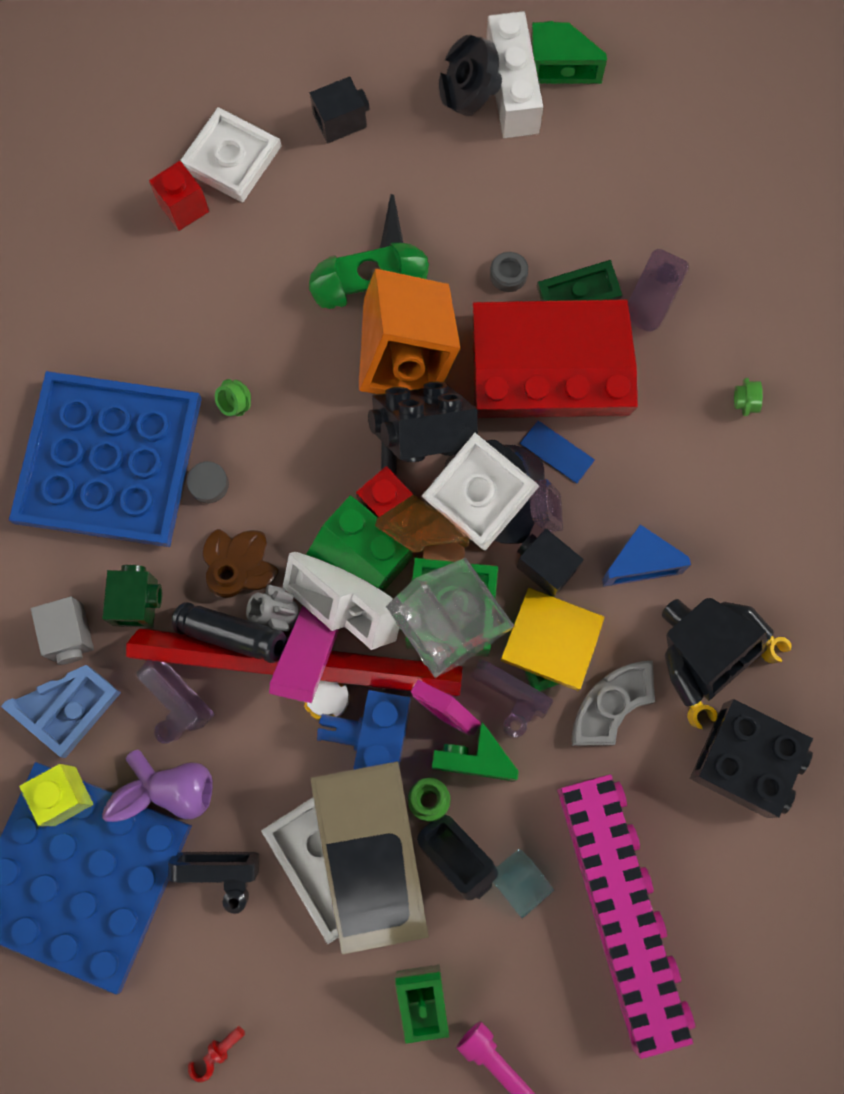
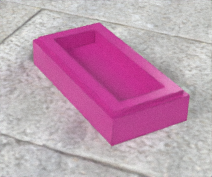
M418 679L410 692L413 694L412 697L439 720L469 736H474L480 722L454 697Z

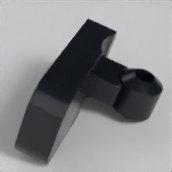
M444 815L439 820L430 822L419 832L417 843L423 853L464 899H480L492 888V882L498 877V869L487 854L452 817Z
M180 852L176 856H172L168 861V880L171 882L221 883L224 881V891L226 893L222 904L224 909L232 914H237L244 910L249 900V893L246 889L248 882L255 881L259 873V853Z

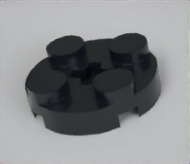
M474 35L461 37L451 47L445 58V61L450 62L446 74L440 73L439 95L442 103L447 108L462 115L471 116L486 103L490 95H495L499 91L502 84V76L498 73L499 56L496 46L492 41Z

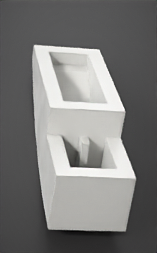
M299 552L289 553L282 587L293 594L295 599L331 631L345 627L371 650L396 642L405 610L404 606L367 581L339 567Z

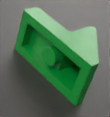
M481 722L479 727L476 756L468 755L469 747L444 744L443 751L434 750L432 770L513 782L518 780V769L483 722Z

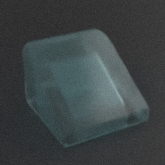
M521 849L514 852L497 867L498 877L493 884L522 919L554 891L537 866Z

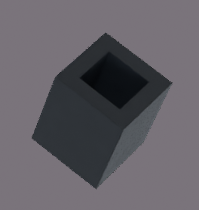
M350 76L309 92L313 116L327 144L367 128L366 112L370 110L369 102L362 88L357 90Z
M547 528L538 537L532 533L517 550V553L521 555L517 568L552 597L558 594L584 561L581 556Z

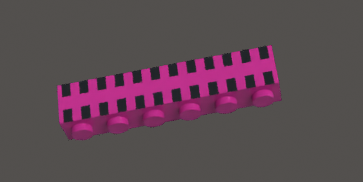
M610 774L557 789L633 1051L640 1059L692 1045L693 1040L689 1030L695 1028L694 1018L687 1001L681 1002L675 984L681 982L680 972L672 955L667 956L662 938L667 937L665 923L659 911L653 912L648 894L654 892L653 885L646 867H639L635 850L640 849V843L633 824L627 825L622 808L627 807V801L621 783L619 781L614 782Z

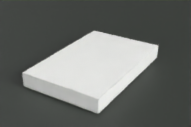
M312 797L261 830L325 941L329 944L338 938L314 798Z

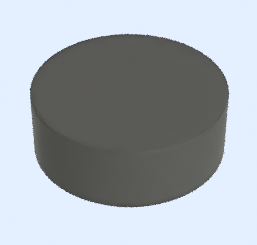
M503 252L494 258L490 268V279L497 289L504 292H514L521 289L526 283L528 264L523 256L515 252Z
M207 461L195 465L190 470L187 476V486L191 494L198 501L214 503L222 499L227 493L229 480L220 465Z

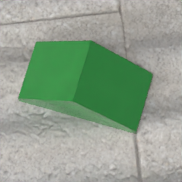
M440 964L396 971L395 985L405 1043L448 1038L449 1030Z

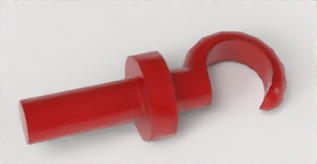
M241 1026L236 1027L221 1042L212 1041L208 1045L209 1053L203 1057L207 1068L206 1074L204 1076L198 1075L194 1070V1062H190L188 1064L189 1076L196 1082L209 1080L214 1072V1062L222 1064L228 1058L227 1051L245 1035Z

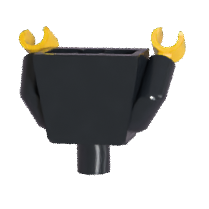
M706 598L691 610L679 599H675L665 607L662 613V617L673 626L666 634L668 648L665 653V659L670 680L683 704L691 707L687 713L689 723L703 730V727L697 719V715L701 710L704 709L707 712L711 721L715 722L718 716L713 707L702 703L703 696L710 701L760 655L768 663L782 662V659L774 651L775 645L782 652H788L792 647L791 642L787 638H774L773 629L751 606L730 602L720 603L713 598Z

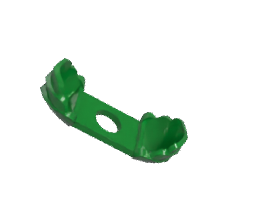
M400 242L390 243L389 247L338 258L334 255L318 263L310 276L309 291L321 308L333 309L336 306L344 307L347 304V295L367 291L371 280H364L357 273L361 263L372 261L379 266L380 270L427 279L429 271L428 257L421 249L411 244Z

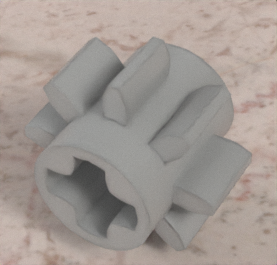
M267 585L265 594L257 592L250 598L246 610L247 619L251 622L268 626L272 630L278 629L288 632L293 628L298 618V606L296 602L292 601L294 595L285 592V588Z

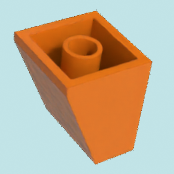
M375 268L363 303L359 391L385 394V390L393 387H404L413 390L423 388V385L428 382H444L460 350L449 284Z

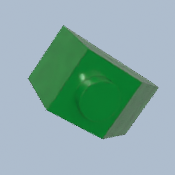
M532 22L530 41L539 84H602L607 63V54L569 22Z

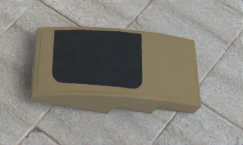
M398 761L310 778L342 954L428 938Z

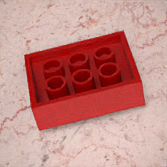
M628 300L473 302L474 406L477 408L478 418L630 416L638 408L637 364Z

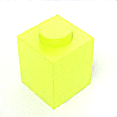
M58 764L19 786L38 826H57L94 805L74 766Z

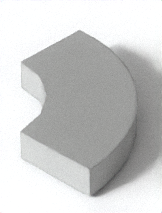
M641 661L623 666L605 676L590 690L576 714L572 731V746H614L616 744L617 730L626 714L636 707L655 702L653 661Z

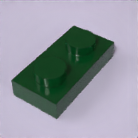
M611 259L538 281L536 285L541 301L620 300L623 296Z

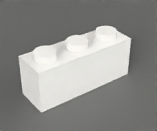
M525 11L488 16L487 40L492 41L496 46L499 56L498 73L502 76L501 87L495 96L503 138L539 134L543 103Z

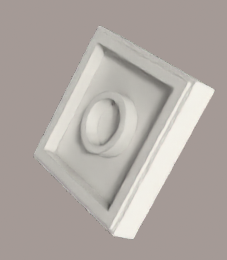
M217 107L182 157L181 162L196 179L243 203L281 148V142L279 138Z
M474 433L422 497L480 548L486 550L540 486L478 434Z

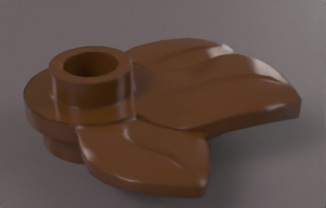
M220 529L215 530L209 535L203 547V559L209 567L206 572V583L212 593L219 597L230 598L236 596L243 589L261 590L273 582L279 570L269 562L263 561L267 542L262 531H245L236 535L233 539ZM223 573H232L233 577L228 580L221 579L219 575Z

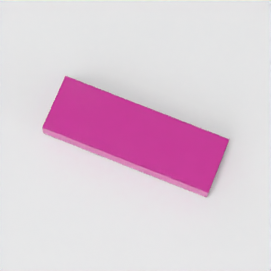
M302 606L270 681L269 694L312 703L339 629L331 631L306 607Z

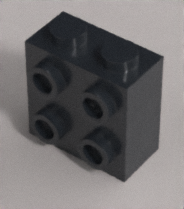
M428 382L423 385V388L413 390L404 387H393L385 390V394L372 395L373 409L368 412L370 430L400 460L419 462L424 460L425 456L435 454L456 456L474 433L478 434L477 408L444 382Z
M732 699L723 703L689 779L765 818H780L781 813L786 814L790 810L795 800L796 791L792 788L798 774H804L811 763L813 752L809 751V748L814 738Z

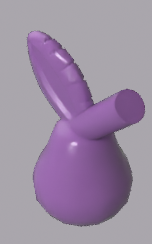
M134 750L127 755L126 761L139 780L119 788L107 801L102 817L103 820L108 822L126 820L143 811L152 801L154 804L167 809L178 818H197L209 807L213 789L212 776L205 766L195 762L155 772L142 752Z

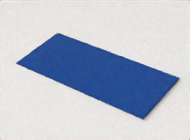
M537 420L520 442L522 446L575 483L580 481L595 461L591 456L539 420Z

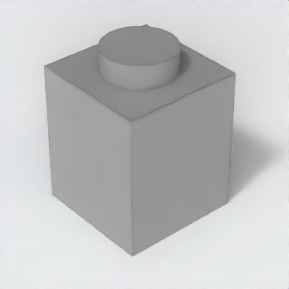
M70 596L31 608L41 656L54 662L57 661L58 665H65L81 660L83 653L94 650L84 605Z

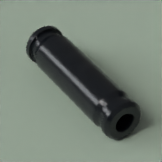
M189 602L180 604L172 615L171 623L176 633L186 634L190 638L256 659H264L268 663L279 661L287 644V638L281 630H272L268 626L206 607L195 606Z

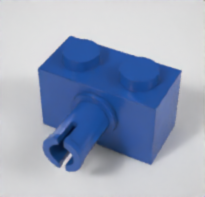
M368 690L364 715L359 718V721L328 716L322 713L319 724L324 727L335 728L336 731L318 728L317 741L354 746V751H357L353 770L397 761L400 768L411 698Z

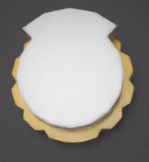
M320 681L312 703L305 702L304 704L306 711L316 720L320 719L322 713L328 716L340 717L346 711L349 703L347 686L336 682Z

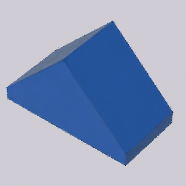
M640 524L602 578L603 587L680 575L691 566L690 558Z

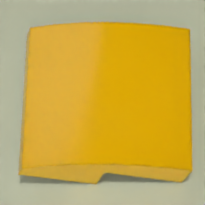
M528 588L500 661L579 691L589 667L604 616Z

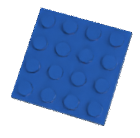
M46 371L9 521L16 525L170 547L202 401L200 394Z
M35 762L27 781L52 767ZM83 781L94 805L57 826H38L21 791L0 836V945L117 995L121 993L168 884V861L172 856H176L182 851L192 825L149 807L126 820L117 822L105 821L102 817L103 810L107 801L114 793Z

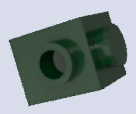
M122 565L121 571L107 570L102 619L112 626L154 628L155 608H160L162 604L163 592L161 584H158V580L149 571H146V567Z

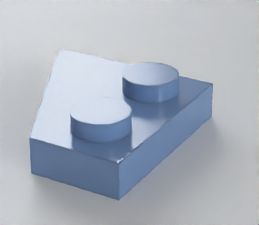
M84 665L67 673L64 678L58 681L51 680L38 686L36 691L18 699L12 698L5 701L1 707L59 757L66 758L121 692L90 666Z

